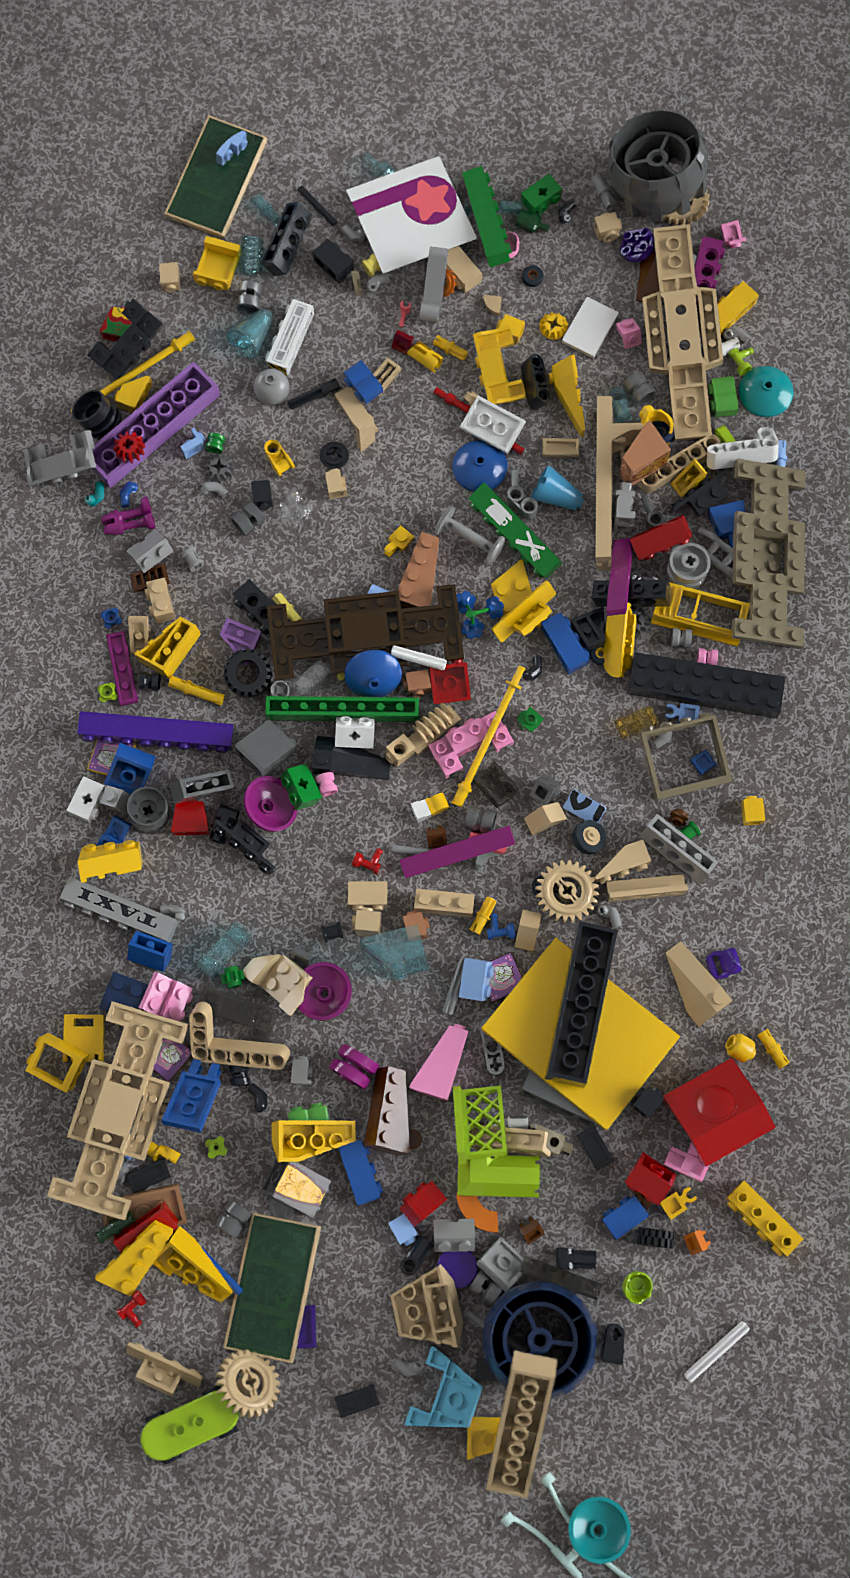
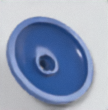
M482 440L472 441L463 445L456 452L452 464L453 474L457 482L469 491L475 492L483 483H486L493 490L503 482L507 474V459L503 451Z
M381 650L361 652L355 655L345 668V682L348 688L361 697L386 696L398 687L402 677L401 666L398 660L393 655Z

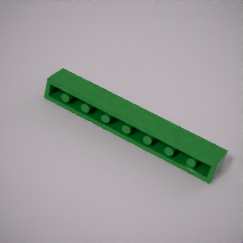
M266 696L265 715L267 720L269 719L270 721H336V717L347 716L350 718L367 717L374 719V722H415L419 720V698Z

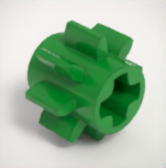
M238 966L227 967L224 969V974L220 975L222 984H227L228 989L242 986L241 981L245 980L243 970H239Z

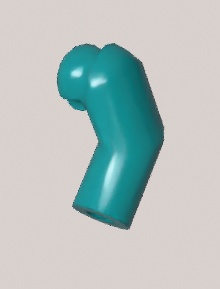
M96 482L95 493L85 497V503L88 506L94 507L104 499L103 482Z

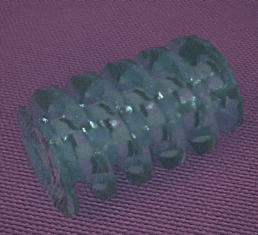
M246 235L241 238L240 272L245 276H257L258 271H261L263 268L260 263L263 257L262 244L264 240L257 236Z

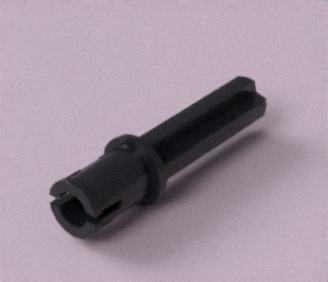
M334 378L323 384L319 383V387L288 400L290 409L293 410L321 396L326 397L327 394L340 389L337 379Z

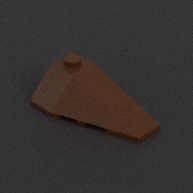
M655 248L649 257L640 262L636 301L641 303L643 297L659 292Z

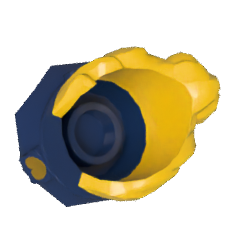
M651 405L644 406L639 413L640 423L644 426L650 420L670 447L675 439L672 418L662 409L654 410Z

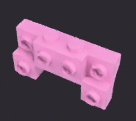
M496 711L481 719H468L464 722L463 726L449 729L445 737L428 745L430 752L446 779L450 777V774L463 770L458 757L481 746ZM500 721L491 740L496 752H499L501 748L507 745L511 746L514 744V740L502 721Z
M692 1142L686 1153L672 1146L663 1164L665 1167L699 1182L703 1181L709 1165L705 1167L700 1163L697 1157L698 1153Z

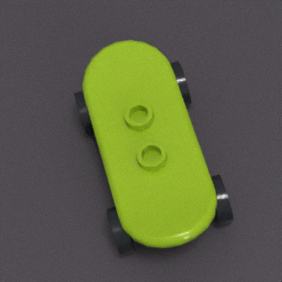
M216 1385L201 1392L202 1397L167 1413L163 1409L144 1418L146 1425L141 1433V1447L147 1456L154 1460H161L163 1466L181 1458L182 1452L217 1436L221 1440L238 1432V1427L235 1424L239 1418V1410L232 1414L233 1405L225 1408L229 1401H220L225 1394H217V1391L222 1387L221 1385Z

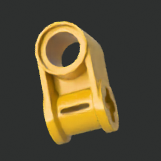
M271 439L265 443L266 458L271 463L278 477L282 476V473L288 469L295 468L292 459L277 440ZM271 448L277 449L275 453L269 452Z

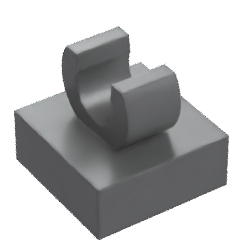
M304 945L295 946L290 959L304 970L310 965L313 950H310L308 953L303 950Z

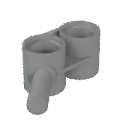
M511 470L512 487L509 488L507 493V503L524 519H533L537 513V502L533 498L527 497L524 494V490L519 486V471ZM518 495L520 498L513 499L511 496ZM531 507L533 508V510L526 511L524 508Z

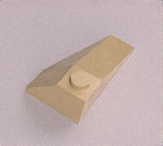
M681 941L665 953L684 1002L685 1010L698 1027L732 1002V999Z

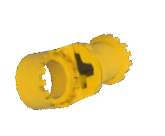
M151 1141L147 1155L152 1157V1160L155 1162L161 1155L164 1158H170V1161L175 1164L181 1155L170 1147L162 1144L158 1145Z

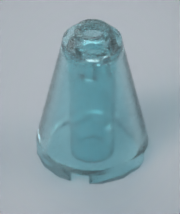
M259 309L230 328L227 332V340L231 347L234 344L237 348L236 352L244 357L253 358V356H256L274 321L272 313L267 309Z

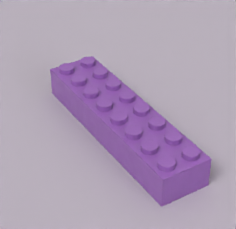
M193 361L95 444V449L92 452L96 468H92V470L111 489L220 396L217 384ZM126 431L129 432V435L135 432L137 437L141 436L142 442L145 443V449H143L145 454L139 455L140 461L133 459V464L129 460L126 463L122 462V458L118 459L113 450V447L116 446L114 441L120 440L119 434L125 436Z

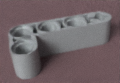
M430 246L423 303L421 304L419 316L420 321L438 323L440 320L439 314H441L449 249Z

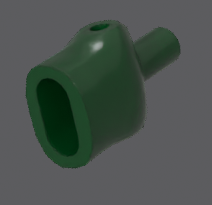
M523 209L515 224V227L529 233H534L537 229L548 233L550 228L549 225L541 222V216L538 213L528 212Z

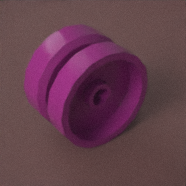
M342 1043L337 1052L346 1062L333 1059L328 1068L346 1082L366 1090L370 1079L362 1071L375 1075L379 1064L356 1049Z

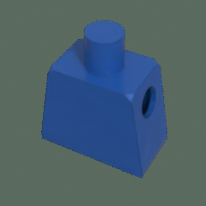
M744 500L710 507L707 512L716 535L720 539L728 538L731 547H733L734 513L736 511L745 512Z

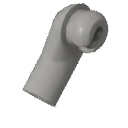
M347 224L341 228V232L352 242L364 241L367 238L363 228L353 231Z
M389 274L372 276L366 285L367 290L373 293L377 291L380 284L389 283Z
M739 327L727 328L723 333L725 339L730 340L737 337V339L745 344L751 337Z
M602 904L598 907V914L610 919L613 928L622 926L616 908L607 904Z
M176 905L160 906L161 914L175 915L177 921L185 919L186 911L184 908Z
M399 1357L392 1365L406 1377L417 1376L422 1373L424 1368L421 1361L406 1364Z

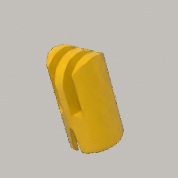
M418 341L407 352L410 357L431 372L436 371L434 368L439 369L443 362L442 356L421 341Z

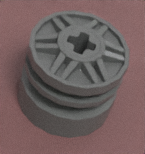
M149 786L141 787L135 790L128 798L127 811L129 821L134 829L145 834L156 833L163 829L168 821L169 812L167 799L161 791ZM152 811V814L145 816V812Z

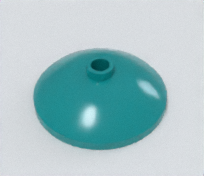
M759 366L753 368L743 376L739 385L741 403L749 412L760 417H774L783 413L793 399L794 390L791 380L783 371L775 367Z
M592 1497L582 1501L573 1510L569 1519L568 1535L572 1547L583 1559L591 1563L605 1564L618 1559L625 1552L631 1538V1525L626 1512L617 1502L606 1497ZM596 1526L600 1528L598 1535L594 1533V1527Z

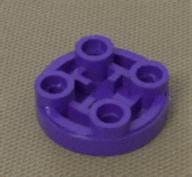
M647 227L626 231L623 234V240L620 245L621 254L629 262H640L646 259L654 251V236Z
M470 1251L443 1252L439 1257L437 1266L442 1265L454 1280L456 1289L464 1288L471 1284L477 1274V1261Z

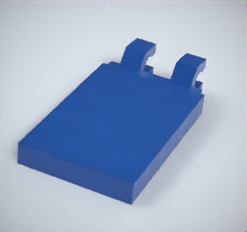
M193 1059L189 1071H182L163 1115L162 1125L201 1133L221 1085L219 1079L221 1070H219L220 1064L212 1063L207 1076L200 1075L202 1071V1066H200L201 1060Z

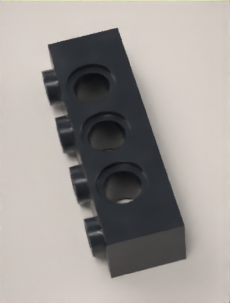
M299 201L286 204L260 263L274 276L287 275L291 263L296 256L297 249L303 240L304 233L313 215Z
M249 579L233 593L235 599L233 602L240 610L243 608L247 612L246 616L253 623L256 621L260 625L259 629L264 635H270L268 619H262L261 616L267 613V606L275 604ZM253 600L258 602L255 606L248 605Z
M609 580L593 581L592 600L597 607H607ZM630 580L628 592L630 607L670 606L672 588L668 580Z

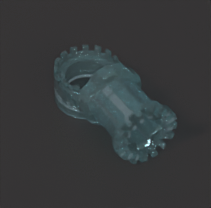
M620 387L612 388L609 396H612L615 392L622 395L620 400H614L612 397V407L616 410L617 422L622 423L624 420L625 422L631 420L633 417L628 410L627 405L629 403L625 390Z

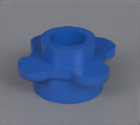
M117 608L108 609L101 613V618L105 622L104 626L108 629L113 625H120L122 623Z

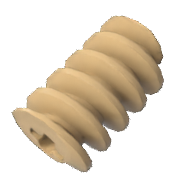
M441 703L440 709L435 707L434 713L428 712V718L422 716V722L417 720L415 721L416 727L414 725L412 727L420 739L428 743L427 736L433 739L434 731L440 734L439 727L446 730L445 723L447 722L452 726L451 719L455 718L450 709L444 703Z

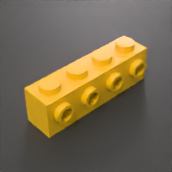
M745 1180L741 1181L725 1198L728 1201L727 1206L735 1213L738 1211L743 1216L741 1218L747 1226H753L758 1231L756 1234L764 1242L768 1240L773 1245L771 1249L779 1257L781 1255L788 1257L803 1241L804 1238Z

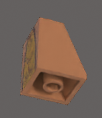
M650 420L646 422L622 459L619 475L623 482L631 483V486L661 469L668 462L671 449Z

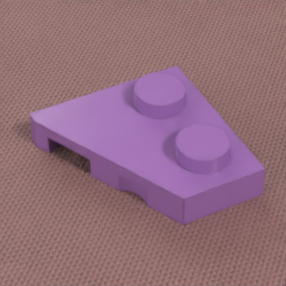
M229 618L226 619L220 636L235 653L240 649L246 650V648L255 650L262 635V632Z

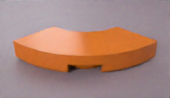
M456 1193L459 1208L466 1219H474V1226L481 1230L498 1233L497 1212L489 1211L483 1207L477 1196H457Z

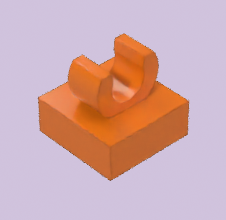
M697 1230L683 1236L691 1255L709 1249L708 1246L711 1242H706L703 1237L706 1231Z

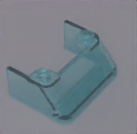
M418 925L365 937L360 940L361 949L366 960L389 977L395 978L396 981L407 978L406 975L429 970Z

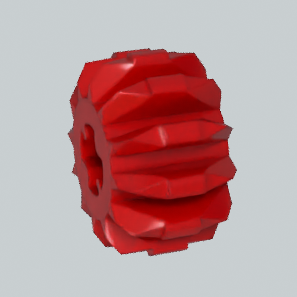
M126 431L125 436L119 434L120 440H115L116 446L113 447L116 457L118 459L122 458L124 463L129 460L133 464V459L140 461L139 455L145 454L143 450L145 449V443L142 442V437H137L135 432L129 435V432Z

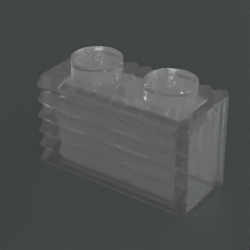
M319 659L291 683L293 691L298 696L312 697V694L318 692V689L323 687V684L332 679L331 670Z

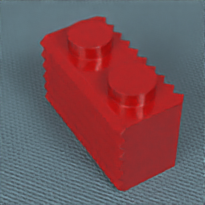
M432 1180L428 1184L423 1182L415 1189L417 1191L416 1194L409 1193L402 1200L404 1204L399 1209L414 1227L447 1200L446 1196Z

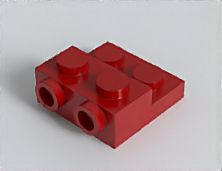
M463 660L451 661V664H447L444 670L429 667L433 704L471 700L467 662L463 663Z

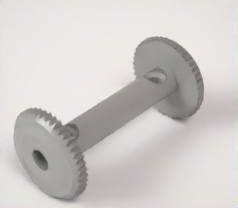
M448 507L435 527L436 535H441L445 528L449 529L489 553L485 564L491 565L500 554L505 538L500 536L495 544L452 519L455 507Z

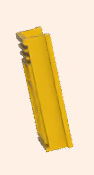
M669 582L672 588L670 606H656L650 624L669 629L679 628V630L683 631L685 629H692V635L738 647L741 639L732 638V630L696 621V612L701 600L739 610V618L746 619L750 607L749 602L746 603ZM682 595L697 599L694 612L691 615L692 619L677 616Z

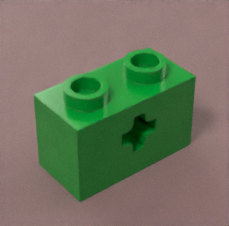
M547 174L521 193L520 202L529 212L542 214L552 203L557 204L561 200L562 187L550 174Z
M307 763L289 768L281 775L282 785L286 788L289 800L295 810L313 806L322 798Z

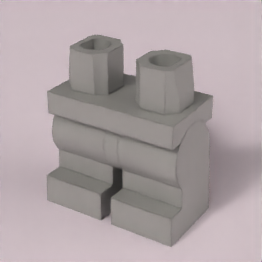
M620 482V489L616 490L613 506L615 509L613 531L632 532L635 511L631 510L635 491H631V483Z

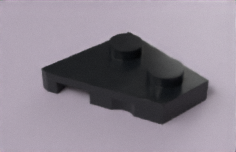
M603 607L571 619V626L578 634L587 651L605 645Z

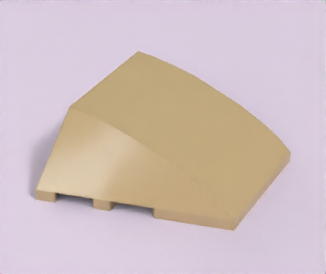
M442 1265L437 1266L390 1295L399 1336L421 1341H433L436 1344H448L456 1348L460 1347L463 1327L462 1313L455 1282Z

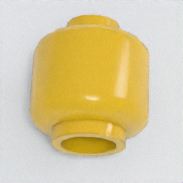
M741 1033L731 1035L726 1042L727 1054L741 1063L752 1060L756 1054L755 1042Z

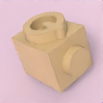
M616 212L603 213L601 216L595 217L594 229L598 241L612 242L620 236L622 222L620 218H617Z

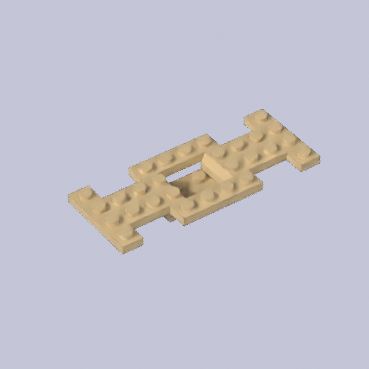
M111 1002L106 1021L124 1026L112 1064L92 1059L67 1134L68 1138L85 1143L74 1180L70 1182L53 1177L47 1197L126 1220L132 1200L112 1194L125 1155L145 1161L170 1084V1082L151 1077L163 1038L183 1044L189 1025ZM142 1095H143L142 1102H141V1105H140V1108H139V1111H138V1114H137V1117H136V1120H135V1123H134V1126H133L131 1135H129V1134H130V1131H131V1128H132V1125H133V1122H134V1119H135V1116H136V1113H137V1110H138V1106H139L141 1097H142Z

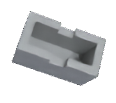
M157 529L144 537V541L141 543L137 542L127 550L134 564L143 573L173 552L166 538Z
M434 1219V1252L475 1251L474 1219H458V1222H450V1219Z

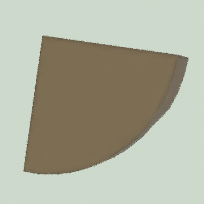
M357 270L351 271L355 295H359L362 293L359 272Z

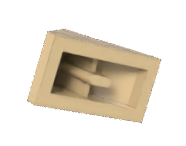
M559 802L543 805L524 818L532 836L567 820Z
M528 910L522 911L514 948L534 951L541 913Z

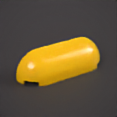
M629 602L627 603L626 614L607 616L603 652L605 663L603 665L606 672L612 677H624V673L632 665L636 614L632 613Z

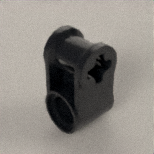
M612 1323L606 1328L602 1349V1363L623 1365L625 1331L619 1324ZM614 1328H617V1331L620 1332L616 1339H613V1336L610 1334V1331H614Z

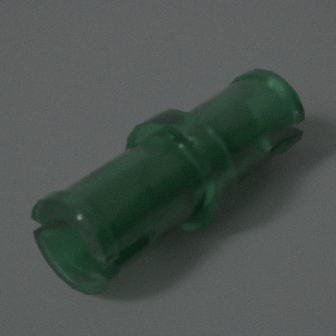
M128 1211L126 1220L117 1218L116 1220L112 1219L109 1221L107 1226L95 1232L96 1237L100 1236L97 1240L100 1243H104L112 1236L122 1233L124 1228L136 1222L135 1217L131 1218L134 1216L133 1213Z

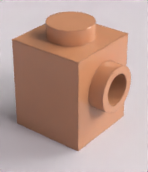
M428 670L406 673V679H403L404 691L408 690L409 696L413 695V697L417 698L424 696L425 693H431Z
M417 910L406 913V916H403L410 943L429 938L426 929L430 928L427 916L423 917L422 912Z

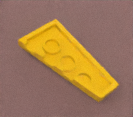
M155 1220L136 1237V1241L123 1249L122 1253L116 1259L110 1261L102 1272L97 1273L95 1280L131 1297L173 1234V1229Z

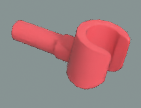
M403 301L400 303L401 319L399 327H403L405 317L411 311V302H409L408 307L403 306Z

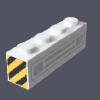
M295 299L292 300L290 305H287L285 310L286 316L284 320L280 321L278 327L279 333L277 336H274L272 340L273 347L271 351L267 352L265 357L268 369L280 370L287 376L314 315L313 305Z

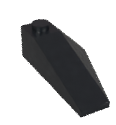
M317 736L313 752L312 771L316 774L333 772L334 775L389 780L390 763L387 759L361 748L335 747L334 737Z

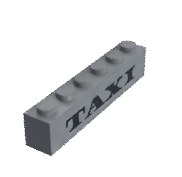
M72 877L68 878L60 896V899L64 901L63 905L74 909L76 906L81 908V912L86 915L92 916L96 914L100 916L99 919L101 921L118 923L117 927L127 931L128 928H131L135 932L138 931L167 942L171 941L178 925V921L174 918L87 883H81V881Z

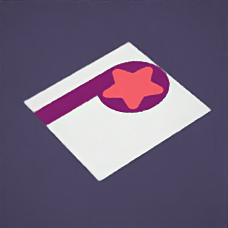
M439 156L346 190L383 273L428 257L430 246L451 249L477 239Z

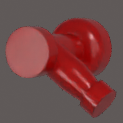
M376 848L371 861L363 859V855L357 852L351 866L355 868L362 866L374 871L373 874L377 875L381 864L378 862L383 850Z
M138 1290L132 1294L133 1299L124 1307L116 1310L123 1320L127 1317L136 1328L142 1324V1321L138 1319L132 1310L137 1305L143 1306L147 1303V1300Z

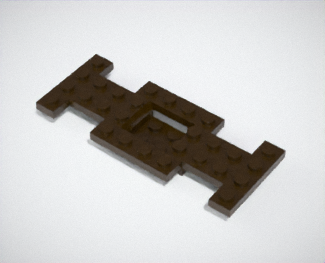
M455 584L436 586L438 605L401 609L399 591L323 599L325 618L288 622L286 604L267 606L275 681L294 679L293 660L330 656L332 675L345 673L348 662L355 655L364 652L348 651L385 646L386 648L373 650H381L391 654L393 646L405 648L443 643L446 661L463 660L464 652ZM396 658L401 667L408 666L407 660Z

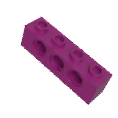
M705 236L702 237L694 268L697 287L716 289L718 280H714L715 275L720 273L722 264H718L719 259L724 257L725 248H722L724 241ZM695 296V297H696V307H697V311H698L697 296Z

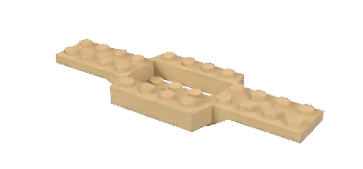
M690 224L653 228L659 292L642 298L649 373L668 375L675 441L700 439L712 435L706 370L723 364L716 289L697 287ZM695 296H697V303H698V312H699V321H700V331H701L703 357H702V354H701V344H700L699 325H698V316H697V307H696V297H695ZM661 300H664L670 353L669 362L667 361ZM684 306L686 313L679 315L676 313V308ZM682 341H687L690 344V348L682 350L679 344Z

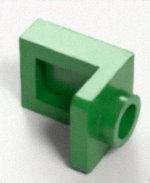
M530 706L526 711L523 710L517 716V727L521 730L526 728L532 733L543 722L544 718Z

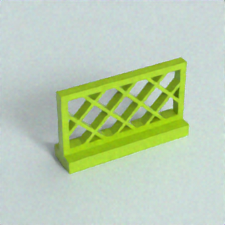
M501 1085L461 1090V1086H453L459 1164H467V1159L507 1155ZM491 1093H498V1096L493 1101L486 1098ZM475 1095L478 1099L472 1104L466 1099V1096ZM482 1101L489 1104L484 1110L477 1107ZM492 1108L499 1111L494 1118L487 1114ZM472 1110L479 1113L474 1120L468 1117ZM483 1117L490 1120L485 1127L478 1123ZM494 1124L501 1128L496 1134L489 1131ZM474 1126L481 1130L476 1136L469 1133ZM485 1133L492 1137L486 1144L479 1140ZM497 1141L502 1144V1149H493L490 1146ZM475 1143L482 1147L479 1151L470 1152V1148Z

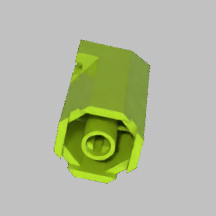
M502 1155L494 1156V1159H491V1157L467 1159V1164H459L458 1159L457 1196L539 1198V1193H535V1190L539 1189L540 1164H535V1161H539V1156Z

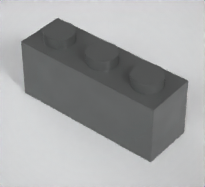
M229 769L180 779L169 785L174 804L223 794L235 788Z

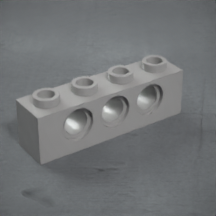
M656 814L639 836L699 884L707 878L718 863L716 859L658 814Z

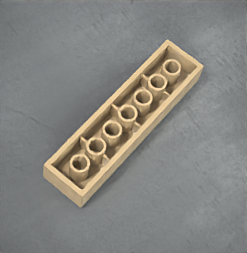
M514 1351L486 1490L523 1498L528 1497L554 1384L557 1359Z

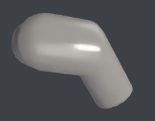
M204 482L200 489L204 495H208L210 491H213L223 499L229 494V491L218 482Z
M673 732L661 734L660 737L653 740L652 744L658 749L670 742Z

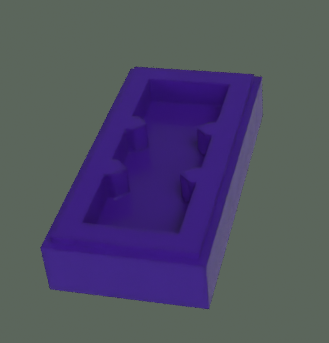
M305 1305L297 1348L317 1347L315 1305Z

